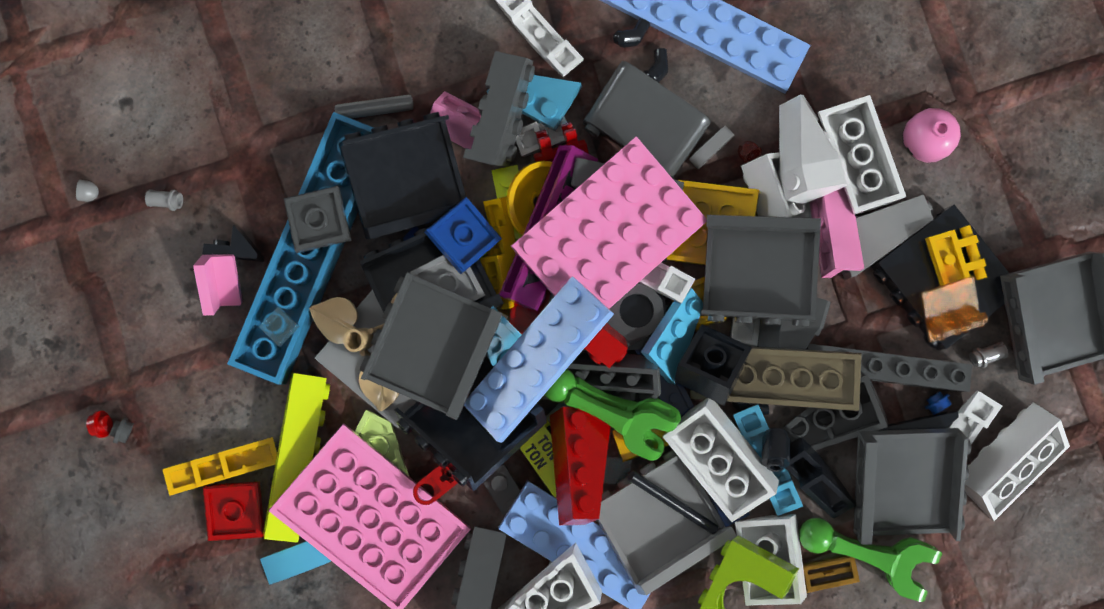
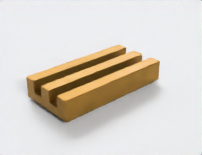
M841 555L803 563L806 593L860 582L855 558ZM849 562L850 564L843 567L808 574V570L827 567ZM847 572L852 573V576L810 584V580Z

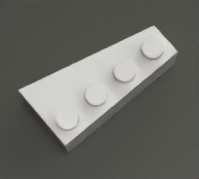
M575 542L498 609H590L600 604L602 590Z

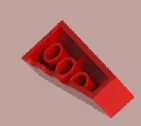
M562 407L550 415L559 526L586 525L598 520L600 517L611 426L578 408Z

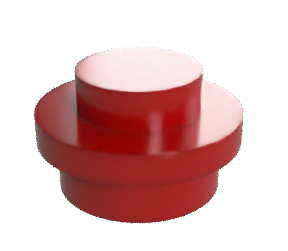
M96 411L88 417L86 427L90 435L105 438L111 432L113 421L105 411Z

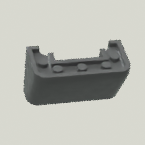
M622 61L616 68L583 120V125L586 126L584 129L596 138L599 135L603 137L607 135L623 147L637 136L672 179L711 123L709 118L701 111L626 61Z

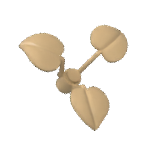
M397 294L392 298L391 303H394ZM343 297L331 298L309 308L315 324L328 340L336 344H344L345 348L351 352L360 351L361 356H371L372 353L368 349L372 347L373 334L377 329L382 330L384 324L370 329L356 328L354 325L358 320L357 309L350 300ZM361 371L359 374V385L364 395L376 406L378 411L387 409L397 399L399 393L369 380L361 379L363 374Z

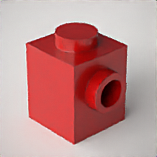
M606 323L584 349L588 351L589 357L597 364L603 363L610 368L615 362L619 363L625 357L628 346L626 338Z

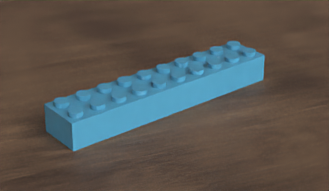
M333 112L298 195L338 186L350 232L358 210L338 143L345 141L344 135L359 131L361 136L372 134L371 129L373 127ZM287 220L229 358L228 365L278 385L287 384L313 321L309 308L321 302L345 242L296 253L289 221Z

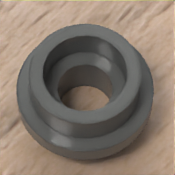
M123 417L121 422L115 421L110 436L114 437L113 443L127 442L134 423L128 421V418Z

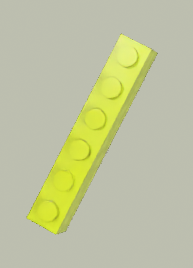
M291 373L263 531L264 539L298 543L299 535L269 512V509L313 459V454L319 452L321 438L317 437L318 426L323 427L325 420V411L321 410L323 399H328L330 384L326 383L327 378Z

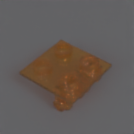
M974 276L921 292L930 343L937 340H945L946 337L952 335H960L962 332L967 333L969 330L977 327L982 328L985 323H988L987 314L979 312Z

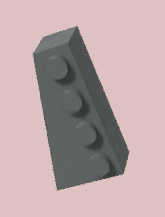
M495 51L485 83L486 89H489L488 95L485 94L480 100L478 110L481 118L477 125L472 126L470 136L474 137L471 149H465L463 158L497 166H510L511 162L515 160L517 154V147L515 146L516 137L520 135L523 127V121L521 120L522 110L526 108L529 94L526 93L528 83L533 80L535 67L532 66L533 60Z
M474 527L473 533L467 534L464 549L469 550L467 561L461 560L458 577H463L460 589L455 588L451 604L456 605V609H491L507 536L506 533Z

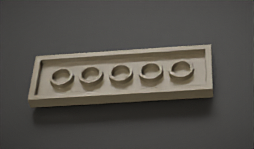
M752 347L738 381L727 401L859 411L862 353ZM690 390V399L705 400L707 398Z

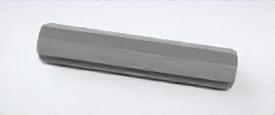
M411 95L337 104L335 105V113L348 118H359L409 111L413 109L414 105Z

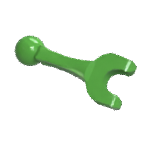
M568 369L562 373L544 394L551 401H564L567 406L578 408L601 419L623 435L625 445L630 452L651 461L660 458L664 450V442L661 437L650 429L671 432L681 421L680 412L672 405L660 399L648 398L640 402L622 399L591 386L580 377L575 378Z
M821 518L806 520L799 530V540L802 546L809 552L819 554L830 550L832 553L847 555L867 562L885 572L887 581L900 596L919 602L925 601L928 591L919 582L911 579L912 570L921 562L937 564L942 556V552L935 546L912 537L902 539L893 546L861 545L858 540L834 531L830 523Z

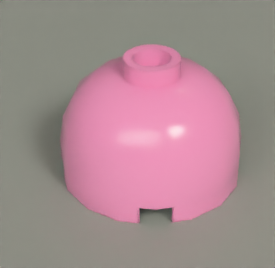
M928 108L915 114L906 123L903 132L905 147L909 148L915 159L925 163L937 162L949 156L958 146L961 137L960 126L956 118L948 111L940 108Z

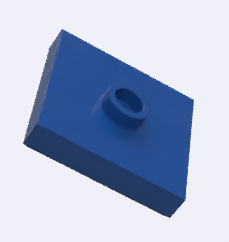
M467 197L424 232L460 275L502 239Z

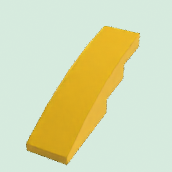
M507 196L483 201L488 223L502 238L487 251L488 256L480 258V262L496 294H500L516 254L511 247L515 243L514 226L507 212ZM501 297L503 301L502 309L514 307V302Z
M273 437L162 469L169 496L275 465L277 451Z

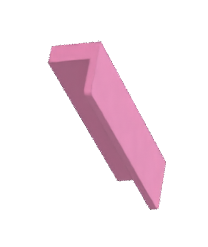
M844 187L809 202L812 218H821L819 245L821 278H832L843 270H863L864 263L856 216L852 212Z

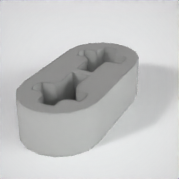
M725 125L689 159L690 162L697 169L701 168L734 137V134Z

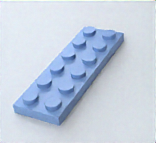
M572 276L468 396L464 406L496 441L502 443L614 313Z
M526 481L498 526V529L552 562L576 542L602 593L629 609H642L650 594H638L600 525L593 521L586 525L559 526L557 498L530 481Z

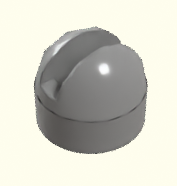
M87 180L78 181L76 188L77 201L89 202L97 198L99 191L94 183Z

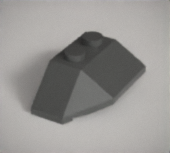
M588 353L579 354L567 368L575 378L580 377L591 386L622 399L640 402L648 398L656 399L661 394L660 369L642 355L626 354L619 363L615 362L608 368L603 363L597 364Z

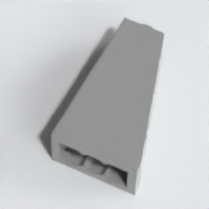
M924 195L856 218L864 269L861 271H841L844 280L864 271L933 220L932 205L925 199Z

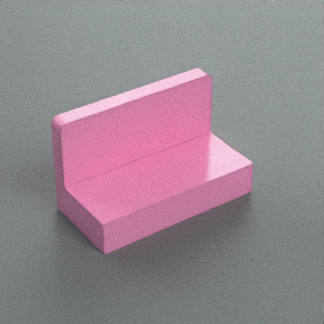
M444 91L433 103L430 114L439 112L440 117L448 115L449 119L446 120L450 140L465 149H471L474 137H471L470 133L472 126L477 125L480 121L481 115L479 110Z
M233 254L202 255L193 265L203 316L214 315L220 306H240L243 300L235 256Z

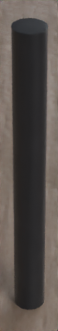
M632 471L628 475V481L711 534L717 532V524L637 472Z

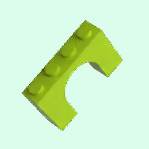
M738 535L732 541L727 540L721 551V555L724 556L721 565L716 564L709 577L713 582L709 590L705 589L699 598L698 603L702 605L700 609H725L723 601L725 590L729 584L737 581L751 582L783 599L788 593L799 568Z

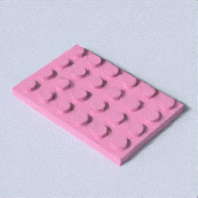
M636 136L511 247L554 297L573 276L610 309L705 224L707 219Z
M345 423L341 425L269 509V512L391 609H404L471 530L468 524L440 501L436 500L430 505L419 504L413 496L416 482ZM419 487L418 494L422 499L430 500L433 497L423 487Z

